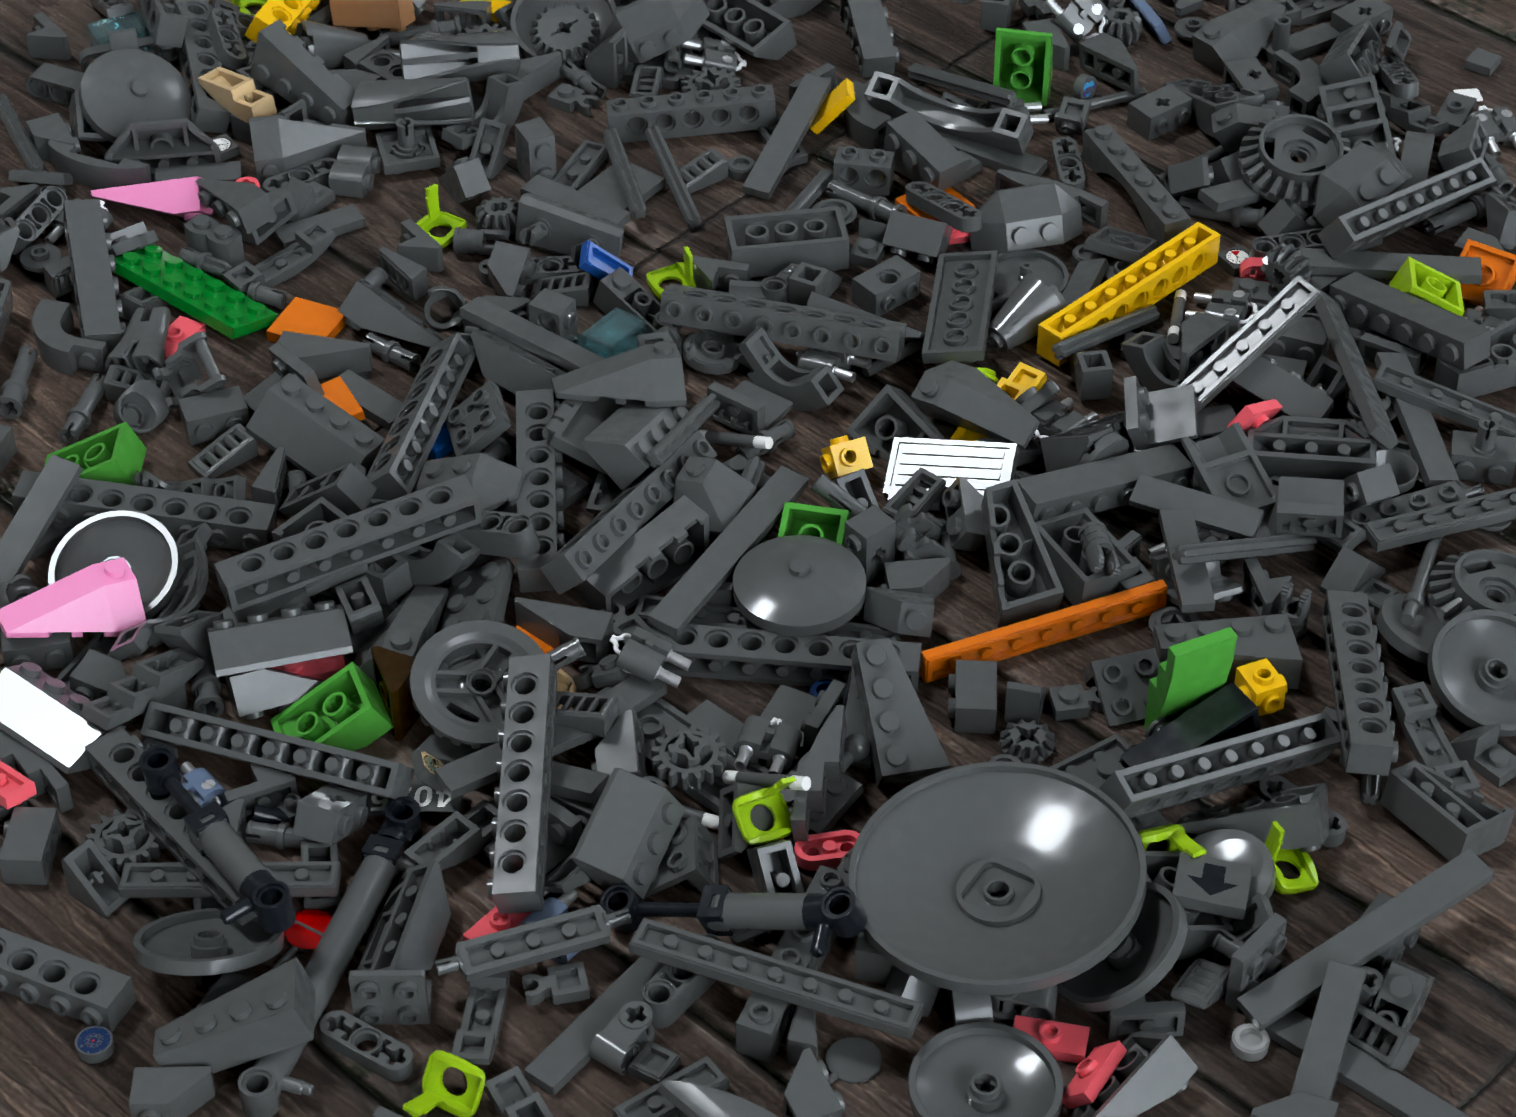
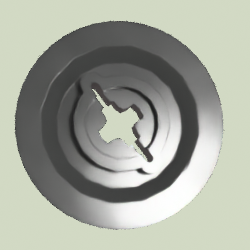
M566 2L561 6L555 3L552 8L545 7L543 13H537L536 19L531 23L530 40L532 46L540 55L560 51L562 62L575 61L587 56L595 49L600 39V25L595 14L590 13L587 7L581 8L578 3L569 5ZM561 28H564V29H566V30L569 29L570 33H568V34H566L565 32H561V33H560V29H561Z

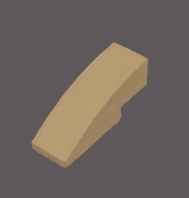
M218 67L198 78L199 84L209 95L234 116L248 124L249 118L277 115L273 95L257 90L252 78L222 67Z

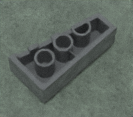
M1516 317L1490 331V357L1468 369L1462 370L1437 359L1433 382L1472 398L1516 386Z
M1017 479L985 487L981 508L997 626H1004L1059 609L1064 590Z
M890 638L855 643L851 659L866 735L871 744L870 755L877 787L919 781L927 776L949 769L951 765Z
M296 957L156 1029L153 1057L160 1067L212 1066L213 1073L314 1040L316 988Z

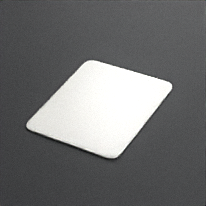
M1477 88L1454 90L1455 93L1477 98V101H1483Z

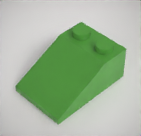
M997 27L993 85L1015 91L1016 98H1022L1024 103L1041 102L1042 106H1047L1052 87V33Z
M123 422L48 454L45 465L53 454L81 465L82 473L79 478L137 486L138 484L134 482L133 476L136 471L141 473L147 448L127 422Z
M785 502L778 537L809 535L825 538L844 546L845 522L851 519L849 510Z
M353 662L270 719L274 732L350 751L367 747L394 728L375 682Z

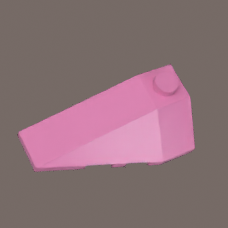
M198 176L91 190L93 197L182 217L187 222L197 214L212 215L214 211L210 207H204L198 198L200 190L196 181L204 179Z
M124 557L92 564L0 608V627L6 638H48L52 633L71 632V637H83V632H103L104 637H117L122 631L146 621L137 579Z

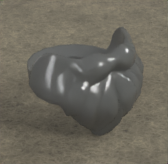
M439 285L428 289L429 299L423 309L424 318L427 323L439 330L449 329L453 326L461 329L463 324L462 318L459 317L460 307L467 304L466 299L458 290L449 286ZM445 298L449 306L456 312L450 321L440 324L432 319L430 308L434 302Z

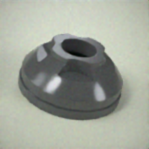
M1377 449L1376 467L1391 464L1400 494L1413 488L1419 474L1416 461L1408 454L1399 450Z

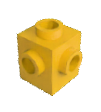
M848 435L829 440L831 446L821 449V467L825 474L828 473L829 479L873 467L865 437L850 441Z
M1267 658L1236 667L1234 684L1258 707L1259 716L1272 714L1284 708L1285 694L1288 692L1286 679L1282 674H1278Z

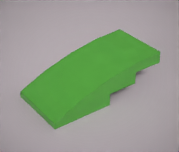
M1231 627L1168 647L1167 661L1159 663L1157 677L1149 679L1144 723L1146 731L1153 721L1165 717L1173 721L1181 716L1186 709L1195 707L1207 699L1212 692L1224 687L1231 669L1237 642V634Z

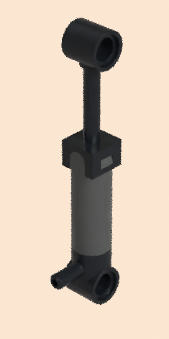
M156 745L145 750L140 756L139 763L148 791L158 796L171 794L188 814L183 818L192 845L202 857L207 855L243 898V900L220 912L222 922L229 925L253 911L257 915L260 927L264 931L281 933L288 930L296 920V913L288 886L284 882L276 880L232 828L228 814L216 800L202 808L181 784L182 777L173 749L169 746Z
M616 884L609 887L600 898V906L607 914L628 908L632 923L614 927L619 933L630 934L635 932L643 918L697 917L705 931L716 936H733L734 929L814 931L810 953L818 958L825 955L830 931H834L839 937H854L865 929L868 917L855 893L848 887L843 886L835 887L827 893L732 892L728 885H704L700 903L643 902L628 885Z

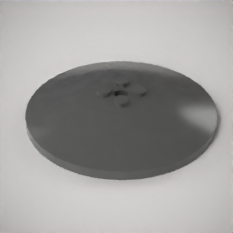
M1001 761L968 764L943 770L927 776L896 793L871 816L855 842L848 871L849 889L855 893L868 916L865 929L862 932L872 946L886 960L903 972L931 985L956 992L980 995H1006L1036 991L1070 980L1094 967L1112 953L1131 931L1143 907L1147 883L1146 858L1141 838L1132 821L1114 800L1092 784L1072 774L1037 764ZM999 891L1007 893V895L1000 898L990 896L991 893Z

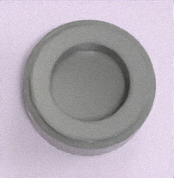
M1242 1024L1236 1027L1232 1033L1231 1050L1235 1056L1244 1061H1259L1268 1053L1270 1037L1265 1029L1260 1032L1254 1024Z

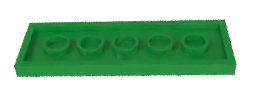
M147 245L143 249L125 252L121 256L114 257V273L142 287L144 290L231 339L270 327L277 319V313L266 308L264 304L251 300L243 292L230 288L223 281L212 278L203 273L201 269L194 268L185 263L181 258L167 253L160 246Z

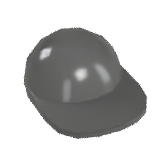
M141 379L133 383L119 396L113 407L114 419L117 425L127 422L137 436L152 431L169 414V408L165 403L166 396L149 380Z

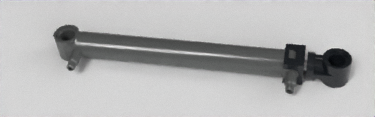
M398 797L396 800L389 801L385 806V821L377 835L370 834L361 850L362 862L304 968L316 988L314 1029L391 883H398L407 868L416 866L404 857V851L420 840L423 834L420 806L415 799ZM308 1042L255 1059L252 1067L245 1070L239 1076L238 1088L243 1113L247 1117L274 1116L280 1107L279 1096L282 1091L298 1095H313L315 1090L313 1084L290 1077Z

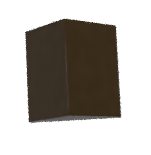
M379 646L371 647L375 684L394 728L391 731L397 742L404 739L420 716L419 712L414 709L412 695L410 694V674L415 658Z

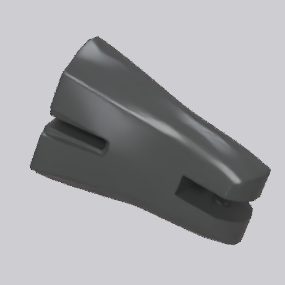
M148 307L136 309L124 335L107 357L105 362L106 372H108L111 364L152 374L151 370L153 368H164L166 339L171 314L168 307H154L152 312Z

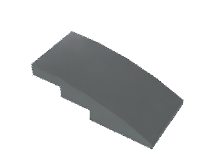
M1375 75L1318 87L1325 122L1341 131L1342 138L1349 139L1351 149L1360 143H1364L1396 155Z

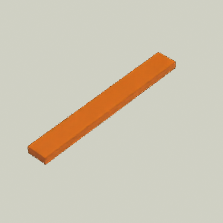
M1161 579L921 651L920 676L925 683L948 677L949 674H955L956 660L998 662L1149 616L1157 609L1166 606L1168 586Z

